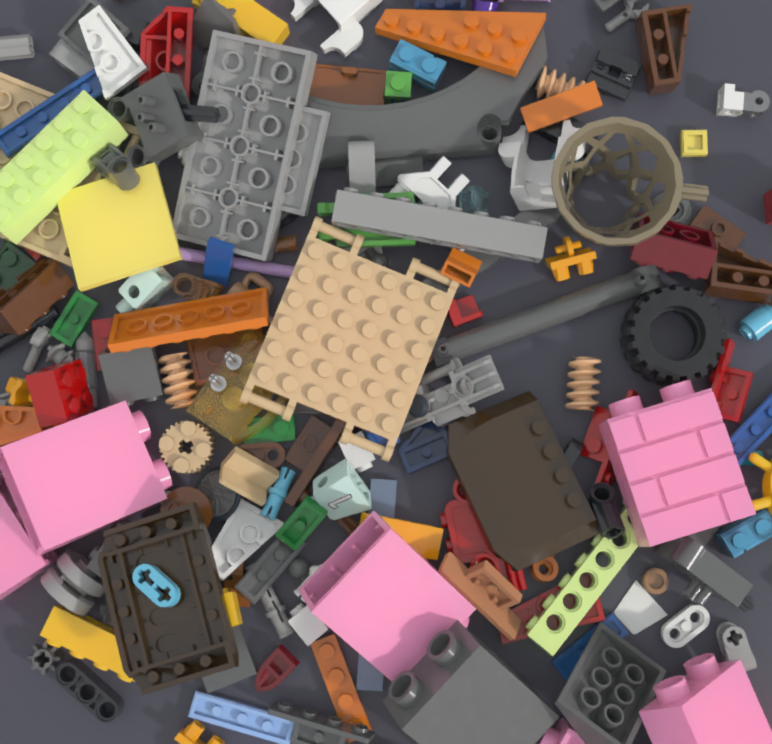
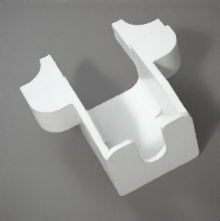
M293 0L295 7L291 12V18L296 22L311 8L321 4L335 19L339 29L320 45V50L324 54L330 51H337L346 57L353 50L356 51L363 43V29L359 23L383 0Z
M570 120L563 121L561 137H558L555 159L534 161L528 157L526 151L530 133L528 134L526 125H521L515 134L503 137L502 143H499L498 152L505 166L512 168L510 193L520 211L557 208L551 188V174L554 161L567 138L580 129L573 127ZM586 141L578 146L575 161L584 155ZM570 156L568 162L566 163V165H568V164L570 163L571 156ZM568 172L563 173L562 176V185L564 187L565 193L568 182Z

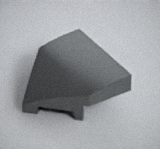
M203 0L194 15V36L197 47L209 48L213 30L243 36L236 19L233 17L237 10L234 8L227 9L215 0Z

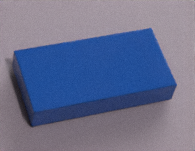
M210 236L207 241L202 280L227 288L231 276L234 244Z

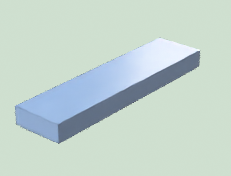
M198 689L194 693L188 717L279 744H290L295 722L267 714L268 710Z

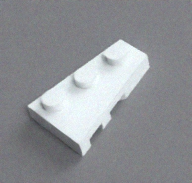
M100 5L78 20L88 51L91 54L97 77L100 80L103 95L109 101L147 72L148 68Z
M241 499L238 508L227 519L212 545L220 580L223 581L269 540L284 522L277 518L275 521L269 520V514L267 518L260 515L261 509Z

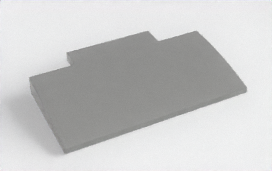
M213 30L197 105L219 108L221 118H219L217 123L198 122L203 138L188 147L173 219L177 239L207 246V241L211 236L234 244L235 254L262 261H272L283 211L308 216L331 114L327 111L306 107L318 57L316 53Z

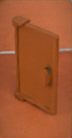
M316 63L309 95L343 104L384 105L383 98L387 70Z

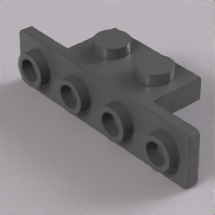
M278 701V703L270 706L267 712L269 715L295 722L291 739L292 744H346L347 738L369 744L375 734L374 731L368 730V726L364 724H347L340 717H324L318 715L316 710L309 708L300 710L294 708L292 703L286 701Z

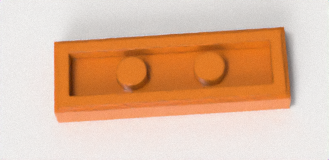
M594 80L521 107L520 111L529 134L603 106Z

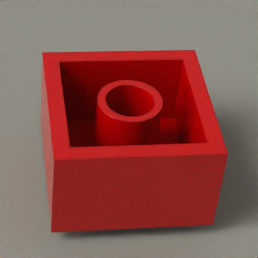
M81 359L53 364L25 376L40 428L63 424L94 410L93 396L89 391L86 370L82 366Z

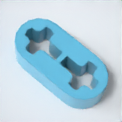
M141 564L135 568L132 576L133 583L159 607H172L179 602L181 596L180 588L157 566ZM144 571H151L149 577L155 582L154 584L147 581L143 582L145 578L143 575ZM159 587L166 590L170 589V600L162 599L164 594L159 590Z

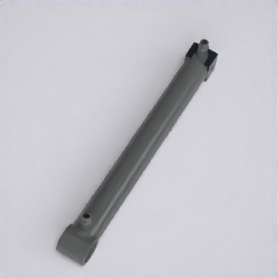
M650 264L641 266L630 272L451 336L439 338L432 351L435 369L450 363V360L455 357L460 360L630 298L644 295L651 290L663 286L658 269Z

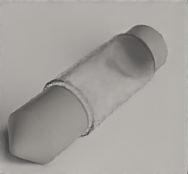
M82 332L76 340L75 360L81 359L82 366L86 370V380L89 391L93 396V406L95 409L98 406V379L94 340L87 332Z

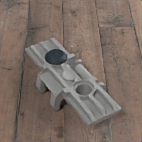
M487 355L465 366L455 357L450 360V363L423 374L400 434L429 421H433L437 427H444L451 424L452 420L461 416L468 417L476 413L475 408H470L469 404L504 390L491 355ZM447 375L450 376L452 383L435 391L432 390L430 383ZM466 380L470 383V391L466 387Z

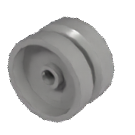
M68 548L57 558L58 567H49L41 576L40 581L47 592L61 605L78 615L84 616L95 605L94 597L104 595L103 582L101 577L87 568V565L90 563L89 559Z

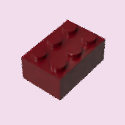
M638 212L636 218L643 215L644 213ZM649 216L634 223L632 230L651 222ZM668 220L653 237L638 245L629 246L630 259L636 264L658 266L659 269L665 272H681L692 279H698L699 277L708 278L718 252L713 231Z

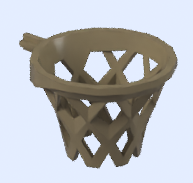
M608 117L587 123L567 138L554 161L551 174V188L558 212L575 232L597 244L605 246L638 245L653 237L662 229L676 212L681 199L706 202L709 195L708 186L683 183L681 164L667 139L650 125L626 117ZM615 133L625 134L628 148L612 152L604 144ZM606 134L600 141L593 138L595 136ZM633 137L642 145L636 146ZM586 141L594 147L584 161L574 162L578 146ZM649 150L657 158L653 172L640 167L637 152ZM597 152L603 160L594 167H591L589 160ZM629 155L630 169L618 170L616 160ZM570 156H571L570 163H569L568 165H566V163L568 162V160H569V158H570ZM605 169H607L611 178L627 180L625 192L627 198L633 201L623 216V222L609 228L588 225L574 208L573 194L584 175L588 177L596 176ZM572 171H577L572 182ZM566 172H568L567 193H565L562 185V176ZM638 179L650 181L642 194L635 191ZM658 182L665 185L664 198L653 206L649 195L655 183ZM641 207L646 212L637 218L632 217ZM649 216L651 222L637 229L629 230L634 223ZM601 233H603V234H612V235H615V236H614V237H612V236H604V235H602Z

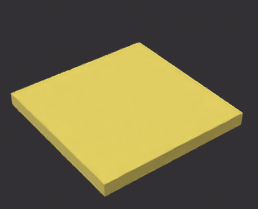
M155 162L135 168L140 176V182L132 190L123 191L108 178H104L71 189L57 202L77 286L81 292L182 260Z

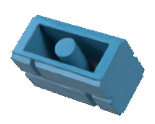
M401 39L390 58L389 70L412 72V82L435 92L445 73L447 62L438 57L434 58V55Z
M766 509L756 510L755 515L733 521L714 534V538L725 556L736 558L743 554L744 550L748 551L772 537V517Z

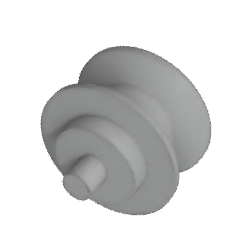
M65 343L56 344L53 347L49 345L47 347L49 352L46 362L51 363L54 361L57 364L72 361L74 359V351L66 352L64 350Z

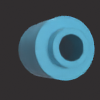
M770 305L758 306L739 321V332L746 340L757 341L772 329V307Z

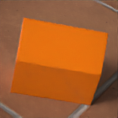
M453 247L440 274L470 288L483 261Z

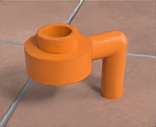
M555 554L530 566L531 575L536 581L546 583L556 578L559 567L554 559ZM540 565L546 568L545 574L540 573Z

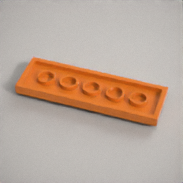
M264 287L114 314L107 344L111 353L128 352L132 349L152 348L161 344L180 343L189 339H203L212 335L231 334L236 331L259 329L263 326H268V289Z

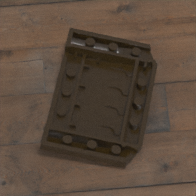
M530 391L447 426L448 446L446 447V456L491 552L497 558H501L510 565L514 572L520 571L599 534L597 519L538 399Z
M192 502L105 530L103 533V537H105L103 550L99 552L98 557L99 570L123 671L141 688L139 691L145 695L238 667V648L204 516L198 504ZM141 564L157 566L180 588L181 596L179 602L172 607H159L133 583L132 576L135 568ZM144 571L143 575L145 578L143 582L147 581L154 584L155 582L149 577L151 571ZM159 587V590L164 594L162 599L170 600V589L166 590Z

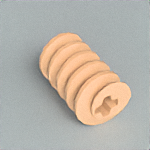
M544 66L535 88L537 90V98L540 99L544 94H546V98L581 86L585 84V81L582 80L576 86V77H572L566 82V73L556 78V70L553 69L547 75V66Z
M187 352L170 354L158 359L159 364L166 365L160 369V374L168 375L161 381L162 384L170 385L163 391L166 395H172V397L165 400L167 405L174 406L171 409L188 407L199 403V400L191 399V396L196 394L197 390L189 389V386L195 383V380L187 378L188 375L193 373L192 369L185 368L187 364L192 362L191 359L183 358V355L187 354Z
M572 357L576 360L569 362L568 366L575 369V371L568 372L567 376L574 379V381L568 382L567 387L574 391L567 393L566 397L573 400V402L566 403L565 407L572 410L595 411L591 409V406L598 405L599 401L592 399V396L600 394V391L592 388V386L600 384V380L593 378V375L601 373V370L594 368V365L602 363V360L592 357Z

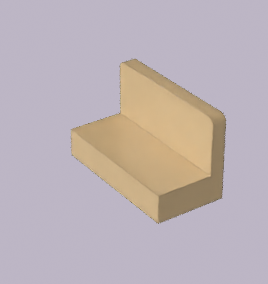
M235 446L221 463L219 483L263 506L266 503L267 490L279 478V470Z

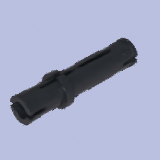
M52 304L49 312L42 317H38L31 324L30 330L24 334L14 335L4 332L0 334V353L33 334L38 327L42 328V326H46L48 323L59 318L61 314L57 307Z

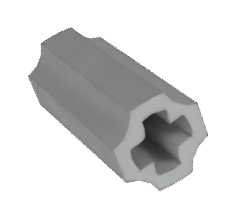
M29 34L0 37V61L34 57V43Z

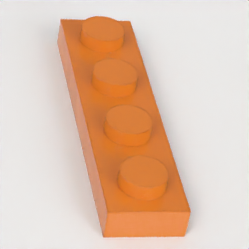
M335 632L315 640L310 645L337 716L342 718L344 723L351 725L354 723L364 724L368 726V730L373 731ZM347 738L348 744L355 741Z

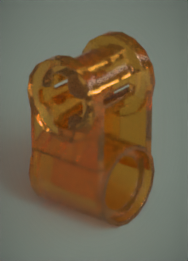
M180 273L172 281L175 293L189 301L219 296L220 292L224 291L225 288L221 284L201 279L188 273ZM184 280H190L192 283V287L188 292H181L179 290V285Z

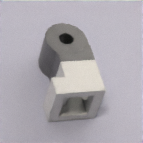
M725 83L717 93L716 115L756 118L767 110L770 105V98L764 91L756 90L752 93L735 91V84Z

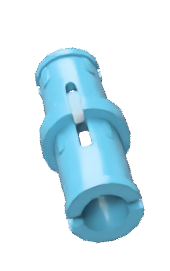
M281 467L279 478L275 481L274 486L269 488V497L260 512L262 517L267 518L270 509H272L269 514V520L271 521L276 520L280 507L288 496L287 492L297 474L290 469L285 479L288 472L286 467Z

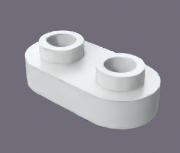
M689 604L663 624L660 634L664 643L673 648H680L687 644L708 626L710 622L708 611L698 604ZM696 612L698 618L696 621L692 622L690 620V615ZM677 629V636L671 638L670 631Z

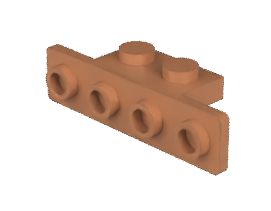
M451 552L445 554L438 573L509 640L515 639L521 619L509 607L520 603L523 595L487 560L467 568Z

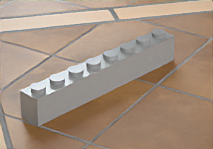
M345 187L343 191L337 190L331 220L332 226L535 263H539L543 258L548 229L547 227H542L541 223L537 221L519 223L515 222V218L509 216H500L497 219L489 217V213L474 211V214L464 213L463 209L459 207L449 206L448 209L437 208V204L432 202H422L421 205L414 204L408 198L396 197L395 200L385 198L384 194L370 192L369 195L359 194V190Z

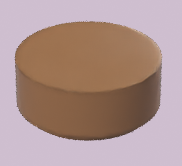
M651 567L643 572L641 584L647 592L661 594L668 588L669 578L662 569Z

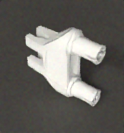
M442 156L429 171L399 174L397 177L398 183L389 193L414 192L423 202H432L437 204V208L448 209L449 206L456 207V196L470 180L461 173L446 188L437 179L452 163Z

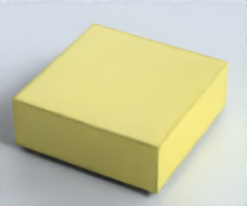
M707 130L680 131V157H706L708 155Z

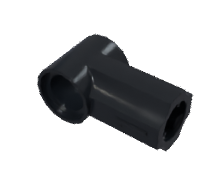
M599 482L591 487L588 503L597 519L601 536L607 539H614L625 532V527L614 500V489L607 483Z

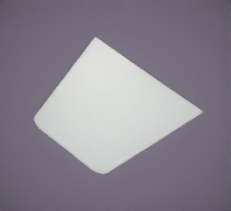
M636 580L614 611L617 618L632 634L639 633L668 615Z

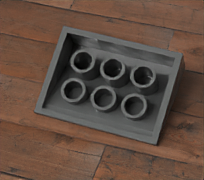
M600 622L555 701V705L585 744H632L642 723L638 711L653 700L655 696L653 687L662 681L667 670Z

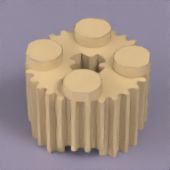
M181 421L180 423L176 422L175 425H170L171 429H166L167 433H163V437L159 441V448L161 449L159 452L163 453L161 458H165L163 462L168 463L167 467H172L173 471L184 474L200 472L201 469H206L205 465H210L209 461L213 460L211 456L215 455L213 450H216L213 447L216 443L213 442L215 437L211 436L212 432H209L208 428L203 427L204 425L193 421ZM185 442L193 443L191 447L193 451L191 453L184 452Z

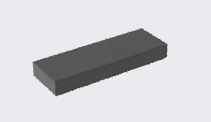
M422 156L375 160L376 187L396 185L399 174L423 172ZM346 162L348 188H350L349 162Z
M277 537L233 588L252 605H255L306 544L303 542L294 551Z

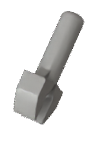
M625 0L623 3L625 10L607 22L605 29L608 32H612L629 19L637 20L641 11L648 10L649 4L641 10H632L634 5L641 0Z
M42 326V328L38 327L29 342L32 344V348L23 366L25 372H33L43 347L48 345L52 338L49 334L51 329Z

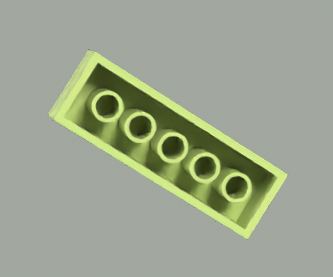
M85 90L70 102L0 170V232L16 245L58 205L57 202L64 195L75 188L95 169L91 162L93 157L98 158L108 149L110 143L117 147L129 136L121 124Z

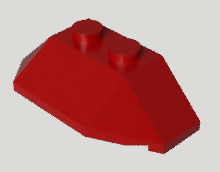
M166 6L162 13L141 32L140 59L148 68V71L139 77V86L163 72L177 74L181 78L190 103L195 47L193 8Z

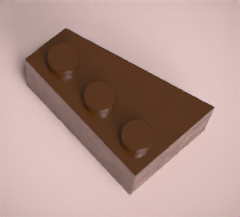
M692 4L641 11L635 22L648 95L673 92L681 81L685 55L684 48L686 36L688 35V22Z
M714 237L718 252L708 278H703L702 293L711 297L772 305V263L762 258L758 260L744 253L745 250L738 247L735 249L722 243L721 239Z
M42 259L16 277L19 282L7 291L3 288L0 289V332L14 335L26 333L38 317L47 314L52 304L68 294V290L74 283L57 260Z

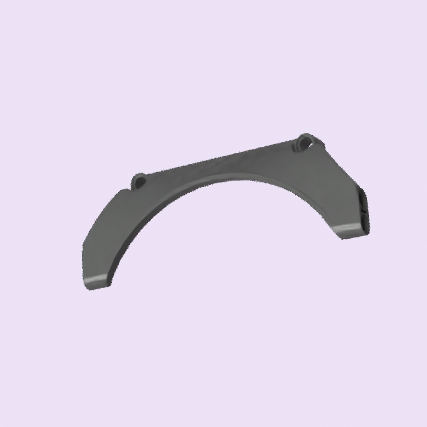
M544 26L541 28L516 77L479 67L464 79L444 90L407 102L386 105L343 104L309 95L306 107L331 113L318 169L346 167V162H349L348 141L374 140L375 160L422 156L423 160L440 159L442 156L447 159L494 155L498 152L501 140V125H509L526 93L544 66H547Z

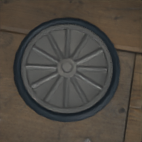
M221 466L207 470L200 477L196 485L197 489L202 490L210 498L213 510L212 521L216 522L229 518L236 511L241 500L240 494L219 483Z

